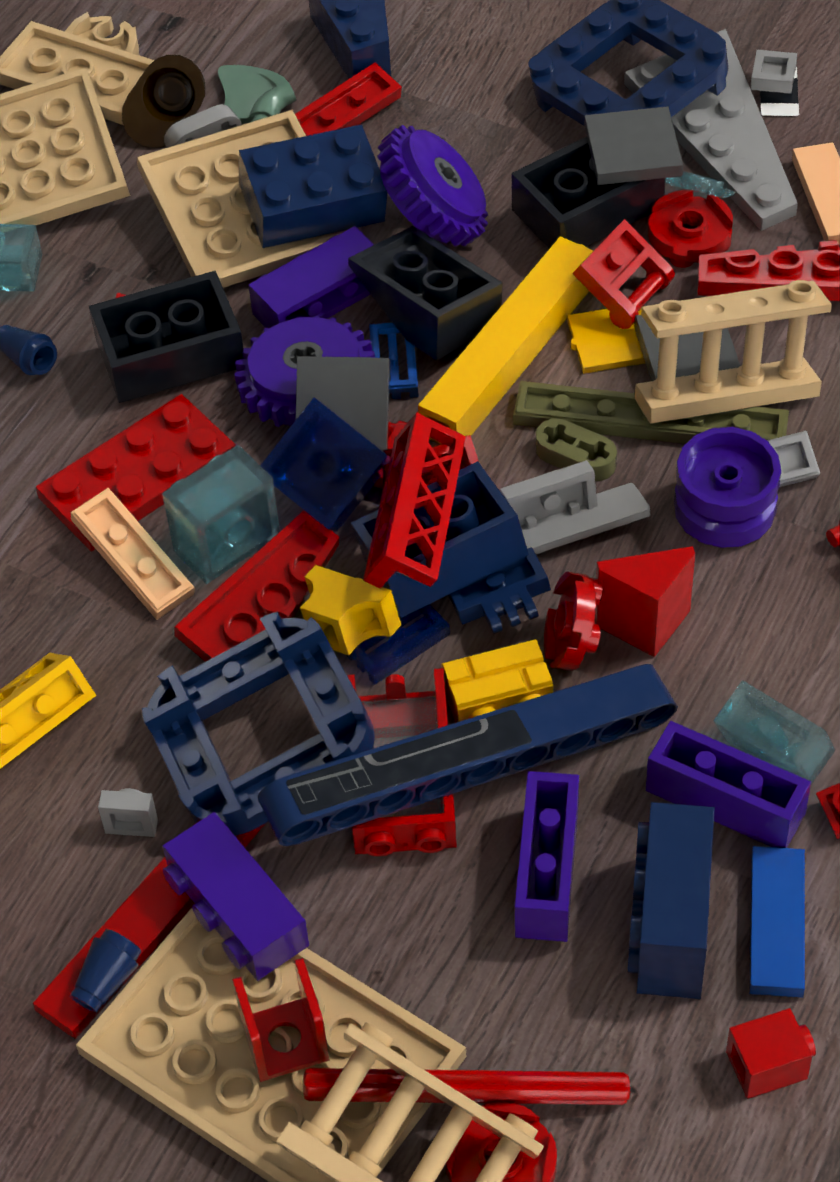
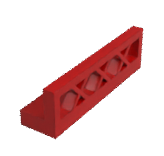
M416 412L395 437L363 581L381 588L396 571L429 587L438 580L466 436ZM429 437L449 446L448 456L439 458L429 443ZM431 471L441 486V491L431 493L421 475ZM424 507L434 522V527L424 529L415 516L414 509ZM417 543L427 560L426 566L406 557V546Z

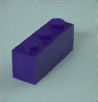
M354 226L339 235L333 236L312 250L295 257L292 261L272 272L262 275L257 280L248 284L252 314L265 328H271L283 321L296 319L297 317L319 316L320 318L328 319L369 296V291L348 266V258L374 244Z
M671 720L648 757L647 792L674 804L715 807L714 822L768 846L788 848L806 814L811 781Z
M528 771L515 898V938L568 941L579 807V775Z
M215 812L162 845L167 862V867L163 869V874L176 894L180 896L186 892L195 903L192 905L193 912L204 929L208 932L216 929L225 940L222 942V947L237 969L240 970L246 966L254 978L259 981L309 946L305 919Z

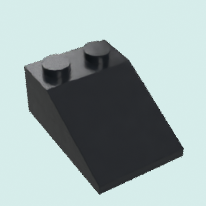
M414 226L348 258V266L403 337L436 361L470 343L502 306L503 283Z

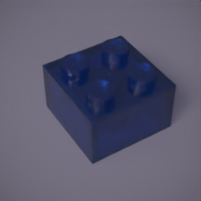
M314 397L256 472L328 530L337 532L381 477L383 465L390 462L391 456L325 403Z

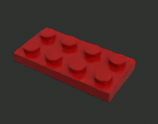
M180 394L37 485L36 491L38 498L92 552L95 550V547L71 520V512L109 488L133 517L139 521L237 457L236 444L183 394Z

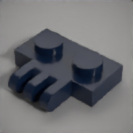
M532 547L528 548V556L448 595L462 625L485 616L493 634L503 631L502 622L499 618L501 616H506L511 627L521 624L517 613L519 609H524L529 620L539 617L532 597L550 591L551 587L548 576Z

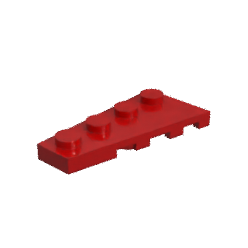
M837 240L819 242L818 249L796 251L794 245L777 246V249L768 255H759L754 249L699 255L698 295L715 296L787 285L793 281L804 280L814 281L829 301H840V247Z
M304 509L174 626V636L206 662L266 630L260 620L261 617L278 612L281 619L293 618L309 594L305 576L315 565L326 567L339 546V536Z

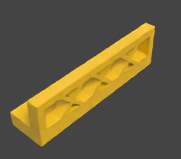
M48 653L0 689V769L96 696L71 656Z

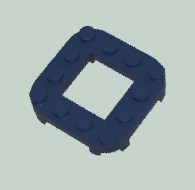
M610 0L542 49L528 62L538 106L544 112L554 107L583 126L585 115L669 106L672 118L707 90L718 96L726 87L725 78L729 69L726 41L713 30L660 0ZM622 40L632 46L643 40L677 60L627 99L622 98L581 73L582 70Z
M278 612L265 615L260 620L266 630L180 676L173 665L157 676L161 684L153 693L148 707L142 708L143 720L153 735L180 794L178 795L196 823L215 812L234 836L252 831L269 822L258 801V795L266 785L281 777L374 749L375 731L373 723L322 628L312 617L307 621L300 618L281 619ZM290 674L320 733L231 781L203 720Z

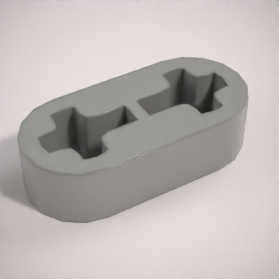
M223 104L216 105L173 124L164 136V143L167 148L240 126L242 123L230 107Z

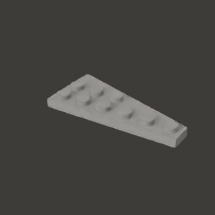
M724 29L717 32V34L726 41L729 69L725 78V89L718 96L708 90L674 115L672 122L678 143L748 218L763 231L796 216L798 203L728 33ZM665 54L625 72L624 85L634 94L677 60Z

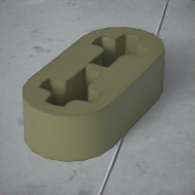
M559 418L549 419L538 426L536 430V453L546 463L561 469L587 460L594 470L595 481H603L614 474L617 464V449L613 441L607 437ZM598 455L604 457V458L598 457L595 461H590V460H588V458L594 460Z

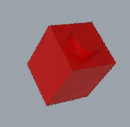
M791 1008L730 1027L726 1053L744 1094L749 1099L808 1079L812 1057L816 1055V1048L808 1027L805 1024L799 1026Z

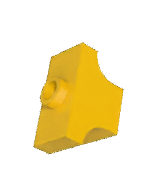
M315 565L305 576L310 597L300 607L303 618L308 621L312 617L320 625L334 651L349 656L363 641L377 636L391 637L401 626L390 589L378 588L363 581L362 578H354Z

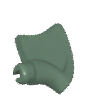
M223 65L218 69L219 79L225 93L224 105L233 110L242 125L279 114L285 107L296 101V96L289 82L283 76L273 71L245 65Z

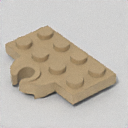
M88 12L76 18L65 32L31 21L0 56V85L18 89L87 67L104 119L124 125L122 122V107L125 100L146 68L154 60L139 55L136 27H132L124 21L119 25L120 31L116 36L105 38L113 32L112 17H90Z

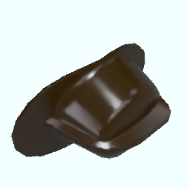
M165 55L157 58L146 68L132 88L122 107V122L127 134L136 143L147 148L166 146L164 136L167 130L176 122L197 113L205 97L206 82L201 70L192 60L181 55Z

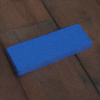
M753 846L751 855L749 994L803 998L805 990V849Z

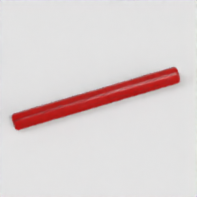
M309 1068L305 1070L303 1076L304 1099L307 1101H324L344 1068ZM369 1069L350 1102H390L404 1076L393 1069ZM424 1069L476 1103L623 1105L630 1097V1080L628 1074L624 1072ZM426 1090L422 1091L416 1103H445Z

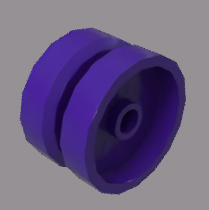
M736 427L712 428L695 435L682 447L676 468L677 484L674 494L676 519L684 531L701 543L720 548L741 547L760 539L771 528L777 510V492L781 479L779 455L764 438L752 431Z

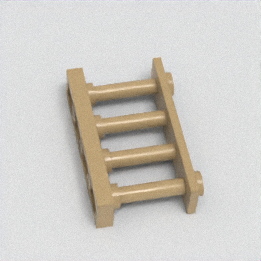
M797 280L787 285L681 301L665 300L659 304L642 306L641 315L656 338H660L657 379L636 384L635 400L649 423L652 424L820 396L822 381L803 357L808 315L831 312L832 304L814 281ZM789 318L784 359L761 364L765 322ZM746 325L742 366L718 371L722 329ZM703 332L700 372L695 375L676 377L679 335Z
M365 1022L362 1029L350 1023L345 1030L344 1039L357 1048L311 1122L304 1120L300 1128L288 1122L276 1141L280 1147L335 1182H383L377 1178L382 1170L378 1164L422 1091L426 1090L453 1108L408 1182H435L472 1120L501 1138L475 1182H502L520 1151L535 1159L544 1147V1145L534 1140L538 1130L511 1113L508 1114L505 1121L392 1050L390 1046L394 1040ZM377 1059L404 1076V1079L360 1151L356 1152L353 1150L347 1159L329 1147L334 1139L330 1133Z

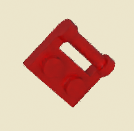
M625 219L572 273L610 311L609 317L612 323L621 329L630 328L634 324L635 316L639 314L638 312L641 307L649 301L658 289L666 288L675 277L671 265ZM641 266L646 271V278L627 298L619 288Z

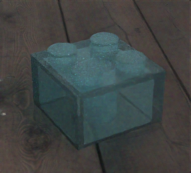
M236 445L224 454L215 456L207 465L185 479L176 481L168 490L162 493L173 551L206 585L260 550L280 532L273 477L239 445Z

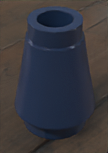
M10 325L0 327V350L25 374L43 375L52 369L57 359V349L49 336Z
M105 929L100 938L94 937L70 998L85 1009L97 1013L101 1005H104L139 967L136 960L142 952L140 948L119 933Z

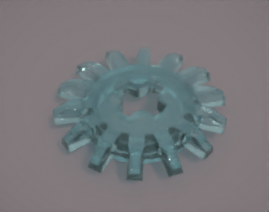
M683 171V176L665 178L666 184L708 195L728 198L735 194L734 190L723 187L724 181Z

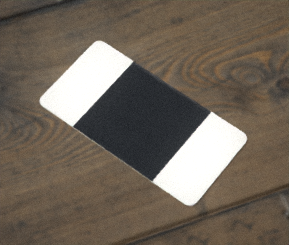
M797 67L791 94L760 91L761 115H799Z

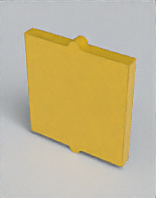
M608 309L567 315V322L572 335L571 349L577 352L583 374L644 364L645 360L634 324L628 329L618 328L612 323Z

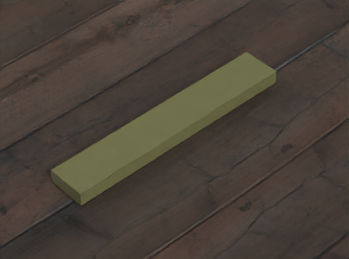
M520 381L513 414V425L538 427L544 421L559 418L601 435L686 444L695 435L712 428L736 427L752 431L765 440H771L786 436L789 410L750 407L650 424L635 400V393Z

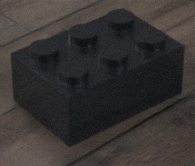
M587 136L511 173L512 211L549 249L560 236L577 244L588 246L608 236L624 219L629 224H632L652 214V207L655 202L665 195V178L597 185Z
M216 270L89 306L96 342L119 403L237 370L236 360L243 359L244 348L241 330Z

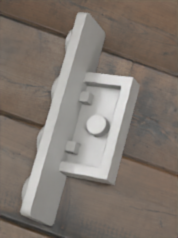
M587 460L500 488V492L518 515L527 549L532 547L535 554H540L650 516L649 504L633 483L596 494L595 473Z

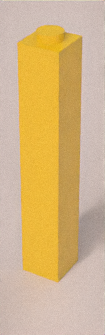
M560 236L418 404V413L464 436L472 435L565 322L567 315H570L588 294L589 290L572 273L593 250ZM429 437L430 440L435 441V442H437V443H439V444H442L441 442H438V441H436V440H434V439H432V438Z

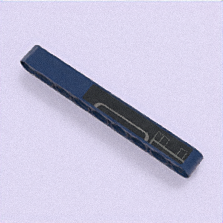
M643 664L281 777L269 783L260 791L258 801L279 844L282 846H293L650 730L669 720L677 711L678 706L653 665Z

